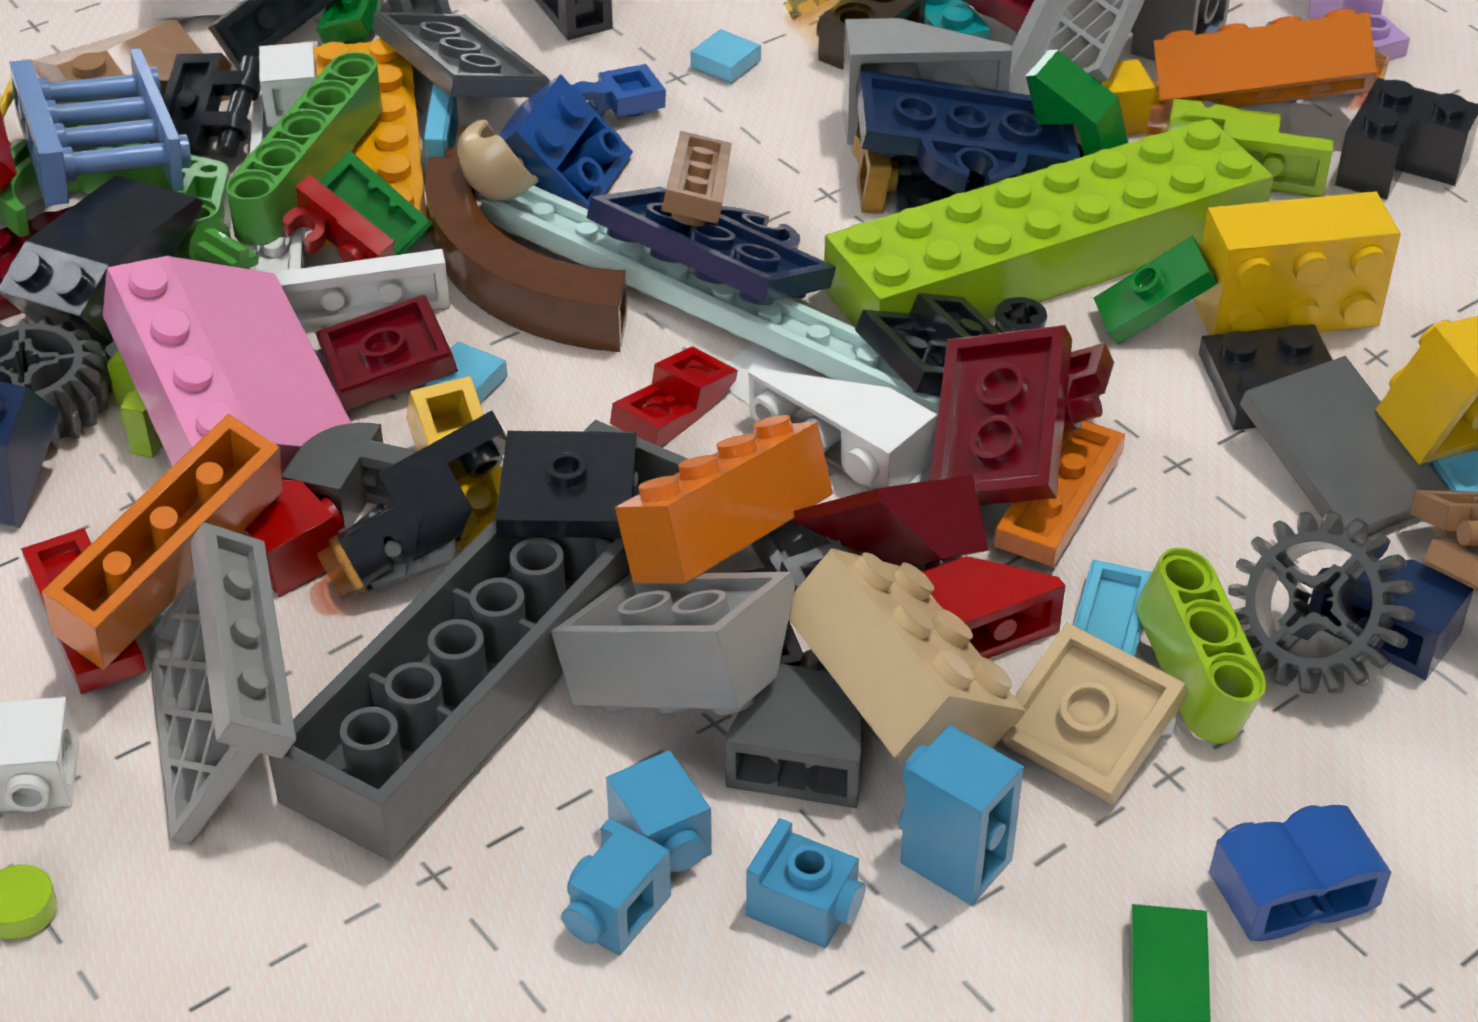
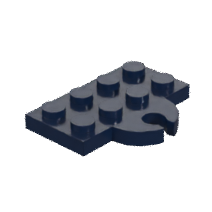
M860 70L856 85L862 149L872 150L884 156L899 154L916 157L921 170L934 182L951 191L964 193L970 171L985 177L983 187L1007 178L1021 176L1024 172L1031 173L1048 168L1053 164L1080 158L1074 125H1037L1030 95Z
M661 186L592 196L590 198L586 218L606 227L608 236L624 242L640 243L650 248V255L658 260L669 263H682L694 269V276L702 281L713 284H726L739 290V297L748 303L770 306L775 300L788 297L804 298L806 293L831 288L836 266L799 250L800 235L791 226L779 224L776 228L767 227L770 216L742 208L722 206L718 224L705 222L704 226L682 224L672 218V213L661 211L666 189Z

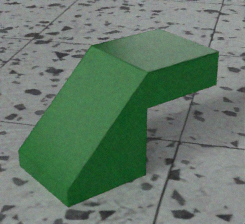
M1048 50L1026 75L1037 125L1077 124L1084 156L1097 153L1103 149H1111L1127 144L1128 138L1118 97L1059 50Z

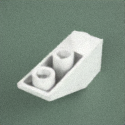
M755 367L748 372L750 417L759 421L768 417L788 415L792 423L818 422L826 462L846 473L861 485L876 489L907 484L932 463L937 414L889 387Z

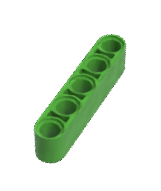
M349 52L331 60L228 179L226 192L234 236L239 242L258 246L271 243L283 235L282 221L285 214L297 207L296 186L309 174L319 181L349 150L353 149L380 116L383 108L376 59L372 55L364 52Z

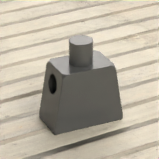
M812 649L802 654L799 667L779 664L777 678L753 697L751 706L737 714L725 740L726 787L857 809L861 762V714Z

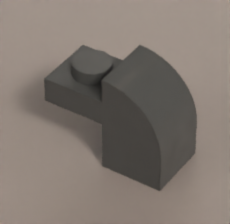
M366 422L343 424L326 429L306 441L283 472L282 480H300L319 500L325 497L330 499L339 511L346 530L355 523L367 502L376 505L383 503L385 507L394 504L378 473L414 454L417 450L383 443L381 424Z

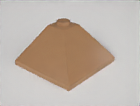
M176 18L41 57L32 60V63L39 77L47 78L48 83L131 75L130 49L141 48L148 67H157L161 97L163 99L176 54L203 52ZM223 96L222 101L230 99L231 96ZM143 118L96 124H86V126L143 120Z

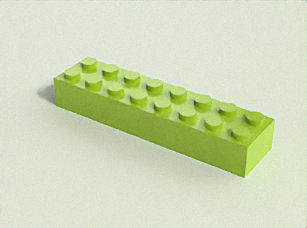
M1211 119L1196 121L1184 127L1157 135H1150L1111 149H1103L1091 155L1064 163L1053 164L1048 168L1014 178H1007L995 184L965 193H957L945 199L915 208H907L892 215L865 223H858L849 228L825 234L824 261L836 266L831 288L824 290L855 328L863 310L910 313L918 293L964 297L988 319L994 317L997 305L1003 300L1012 297H1025L1041 302L1134 272L1139 267L1148 264L1191 236L1202 246L1208 207L1269 202L1273 175Z

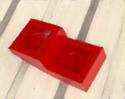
M691 346L655 363L651 385L613 402L610 424L624 432H637L638 438L657 446H662L684 432L709 411L736 381L738 370Z

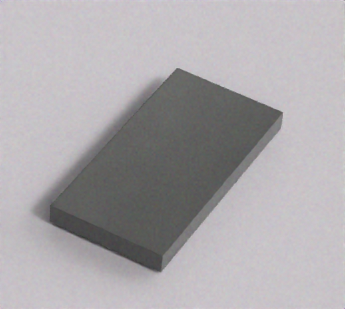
M374 13L372 31L450 97L529 98L550 82L546 75L466 14Z

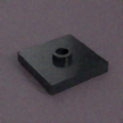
M507 430L495 517L497 537L622 538L615 507L634 497L637 432Z

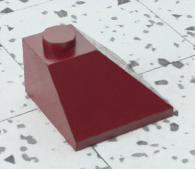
M973 474L876 488L793 511L796 524L834 541L840 540L843 545L861 553H870L883 562L901 566L902 563H909L913 566L924 564L926 570L930 567L940 566L957 560L963 556L989 551Z

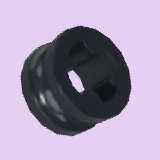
M1012 297L1003 300L995 309L994 317L996 323L994 327L1001 333L1043 328L1047 322L1046 309L1041 303L1033 299Z

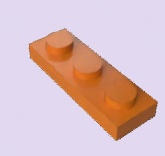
M1083 421L1080 429L1063 433L1057 498L1012 502L996 527L994 547L1054 567L1123 453L1125 433L1088 421Z

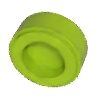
M26 864L12 865L1 869L0 938L10 940L22 939L44 929L54 918L58 906L57 897L49 875L36 866Z

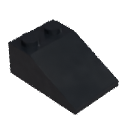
M113 176L25 241L0 284V294L36 324L47 317L54 326L70 321L75 330L86 329L92 340L98 341L101 345L108 346L114 339L103 318L107 267L164 256L174 257L204 203L196 196Z

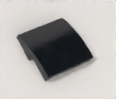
M924 293L917 294L910 313L863 310L855 328V331L915 393L941 392L947 341L949 339L1001 333L964 297Z

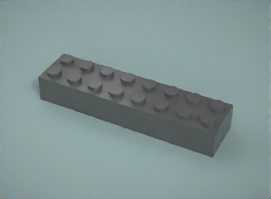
M596 419L584 430L624 432ZM637 437L634 496L640 494L638 489L640 484L651 479L673 476L679 473L678 464L688 458ZM494 519L293 719L296 735L294 744L282 759L268 755L278 803L391 861L563 674L551 631L631 574L622 538L497 537Z

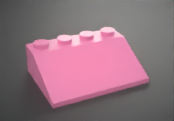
M170 256L107 267L103 318L172 466L228 413L280 447L282 474L297 451L310 438L326 429L351 423L275 273Z

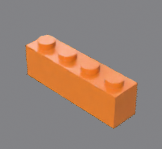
M1338 9L1328 12L1323 18L1303 21L1297 16H1285L1273 20L1270 25L1248 28V25L1243 23H1233L1218 28L1217 32L1195 35L1193 31L1188 30L1175 31L1167 34L1164 39L1154 40L1161 118L1171 116L1174 98L1202 102L1211 101L1240 108L1370 91L1377 75L1370 12L1356 13L1353 9Z
M228 413L42 591L52 634L104 670L177 598L193 575L194 567L190 540L202 522L241 534L283 492L280 447Z
M788 415L773 416L759 420L753 424L754 432L751 434L734 436L716 444V453L690 458L679 463V473L673 476L651 479L638 486L640 494L615 507L633 584L687 583L795 518L794 510L816 505L833 495L818 422L792 423Z

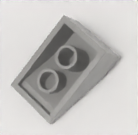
M900 18L845 19L842 109L847 144L854 143L855 132L859 127L856 85L860 70L1008 92L1012 56L1011 45Z

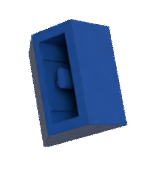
M561 74L525 100L498 133L517 158L522 159L523 166L531 175H535L539 179V182L533 186L585 209H588L592 196L605 194L633 153L620 135L588 104L583 95L575 90Z

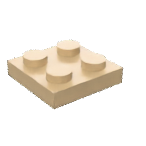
M1066 622L1014 696L1026 712L998 743L1114 806L1186 699V683Z

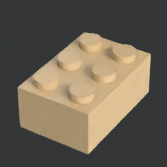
M831 548L794 592L789 621L892 756L908 760L917 747L922 744L929 746L949 725L993 748L1026 712L1009 691L1013 686L1010 677L997 664L987 658H982L969 642L973 638L969 627L955 614L942 609L931 595L934 591L932 582L919 569L909 563H902L901 566L883 562L867 552L860 556Z

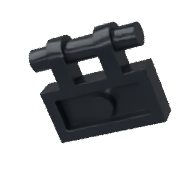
M223 53L176 54L163 101L178 135H187L191 155H206L211 137H219L216 146L217 153L230 158L237 155L239 144L247 139L251 122L247 118L251 103L259 98L261 91L259 58L245 55L242 57L239 70H231L232 64ZM223 96H231L227 111H219Z

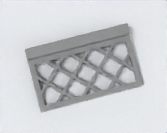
M1034 0L1011 46L1012 56L1008 92L1030 95L1026 75L1048 50H1059L1099 83L1108 81L1145 0Z
M202 522L190 540L194 573L149 636L170 839L186 844L192 843L259 753L282 759L296 741L265 543L262 540Z

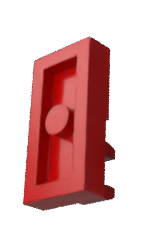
M310 174L296 186L297 207L285 214L282 221L283 233L289 237L301 227L311 228L313 231L304 238L306 252L309 254L318 252L324 246L327 239L338 248V254L343 262L395 255L394 240Z

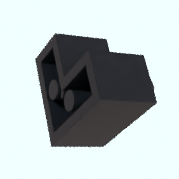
M1377 78L1346 130L1335 186L1360 193L1377 191L1380 198L1385 200L1389 198L1402 172L1456 186L1470 158L1478 126V104L1466 101L1463 97L1456 94H1439L1416 88L1403 80Z

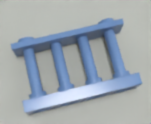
M141 48L130 49L131 75L48 83L47 78L37 77L31 59L9 61L15 112L45 206L68 204L67 182L77 181V175L162 165L172 190H184L182 169L191 168L189 141L186 134L178 135L161 97L157 67H148ZM142 118H143V120H137V121H128V122H119V123H109V124H100V125H91V126L64 128V127H68V126H77V125H86V124H96V123H105V122H114V121L133 120V119H142ZM143 142H153L152 144H143V145H134V146H125V147H116V148H107V149H98V150H89V151H80V152H73V151H72V150H80V149H89V148H98V147H107V146H116V145H125V144H134V143H143Z

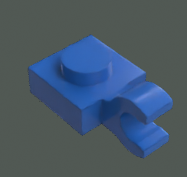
M647 64L599 72L598 82L581 81L572 85L575 90L583 95L586 101L588 100V104L601 118L610 109H612L617 117L639 116L646 111L665 108L666 89Z

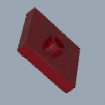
M426 295L405 300L324 328L315 333L345 411L458 372L452 351Z

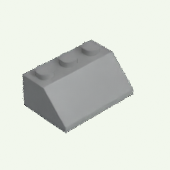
M702 573L687 583L633 584L631 574H629L551 631L573 706H603L606 712H620L632 707L657 708V711L663 714L676 713L688 708L712 709L713 713L717 715H730L745 710L752 705L753 697L777 678L796 585L793 573Z

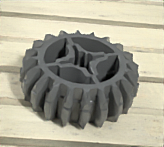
M48 317L42 319L37 324H28L24 318L16 326L6 327L0 323V381L28 387L60 411L49 444L57 448L61 438L66 436L80 438L81 426L97 425V413L108 409L109 394L112 393L111 380L105 352L101 350L98 341L91 339L88 330H75L70 321L54 326Z
M1327 511L1323 517L1320 530L1314 515L1309 512L1299 513L1297 519L1298 534H1295L1287 523L1281 520L1273 524V533L1278 542L1272 545L1265 539L1257 536L1252 539L1251 545L1261 555L1259 561L1255 564L1247 559L1240 558L1236 562V568L1240 572L1250 575L1247 586L1236 583L1228 587L1229 595L1245 600L1246 607L1234 609L1240 625L1250 624L1251 628L1244 631V634L1251 648L1262 645L1255 654L1261 670L1265 671L1277 663L1273 681L1285 687L1298 674L1299 690L1306 694L1315 693L1319 687L1321 676L1329 693L1341 694L1345 685L1344 671L1347 672L1350 679L1356 685H1367L1370 682L1369 673L1363 663L1369 660L1379 669L1388 670L1392 662L1380 650L1382 645L1386 641L1393 646L1404 648L1408 642L1404 635L1391 630L1394 620L1402 622H1413L1415 620L1416 612L1404 606H1396V598L1408 597L1415 593L1414 583L1408 580L1391 581L1390 579L1407 566L1406 560L1399 554L1390 555L1380 560L1388 550L1391 543L1390 539L1384 534L1378 533L1365 541L1368 524L1359 518H1354L1343 531L1342 516L1335 511ZM1324 549L1341 550L1352 555L1341 567L1333 564L1324 573L1314 576L1300 569L1293 562L1307 553ZM1367 573L1372 588L1373 600L1368 623L1365 629H1363V625L1353 614L1352 600L1357 590L1363 585L1359 579ZM1279 580L1288 591L1289 605L1284 615L1278 620L1282 627L1277 631L1272 618L1271 601L1275 585ZM1301 583L1327 594L1333 592L1334 597L1326 600L1333 602V607L1330 611L1341 623L1315 612L1309 614L1308 608L1315 607V605L1309 603L1311 594ZM1329 629L1334 635L1343 638L1350 645L1336 654L1319 658L1302 657L1291 650L1301 638L1308 641L1314 634Z

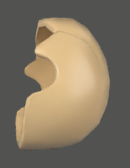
M478 120L465 129L457 144V154L462 172L470 186L489 200L506 201L521 195L539 182V179L535 175L532 176L523 166L522 159L517 158L502 137L495 134L492 127L488 125L489 122L487 120Z

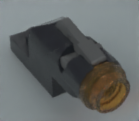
M492 410L378 473L394 504L385 508L383 503H379L350 528L328 539L330 546L317 553L322 566L342 598L355 591L362 596L373 589L381 591L409 581L411 578L445 567L456 558L457 542L469 535L480 522L457 481L467 475L470 478L483 476L497 468L503 461L502 456L504 455L507 436Z

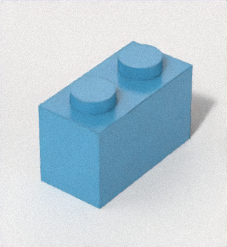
M949 725L929 746L922 744L917 747L910 755L902 772V782L906 784L904 809L898 823L899 829L902 830L900 863L972 906L1013 860L1024 766L952 725Z

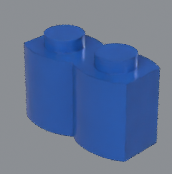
M1345 805L1306 806L1294 812L1283 823H1240L1230 828L1217 840L1209 874L1246 936L1251 941L1278 939L1305 929L1315 922L1333 923L1364 914L1381 905L1392 873L1349 807Z

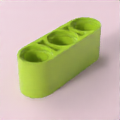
M1176 547L1167 549L1160 555L1137 599V615L1162 671L1186 683L1187 697L1180 706L1179 711L1188 728L1199 738L1211 743L1224 744L1231 742L1239 735L1264 695L1266 689L1265 677L1210 562L1201 554L1188 548Z

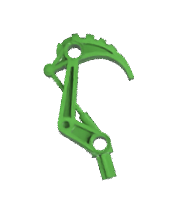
M86 125L68 126L64 128L82 127ZM24 138L17 140L10 146L17 175L0 194V217L4 224L19 237L29 235L25 206L43 198ZM143 142V143H134V144H125V145H116V146H107V147L80 149V150H72V151H73V152H80V151H89V150H98V149H107V148H116V147L143 145V144H148V143H147V142ZM191 155V168L182 169L184 190H178L177 192L196 196L204 204L174 257L250 269V267L258 265V254L231 238L230 225L232 219L226 192V183L229 179L228 165L221 161ZM162 165L77 175V181L67 182L68 192L81 191L88 194L99 188L113 176L172 190Z

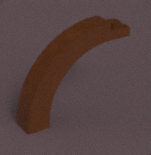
M460 127L454 148H446L444 158L429 157L425 172L428 218L432 222L430 236L434 250H443L448 278L471 302L489 315L514 328L561 344L594 350L620 352L628 316L626 270L592 268L552 259L527 249L501 233L479 209L477 205L479 193L470 186L463 175L457 154V144L461 134L467 127Z

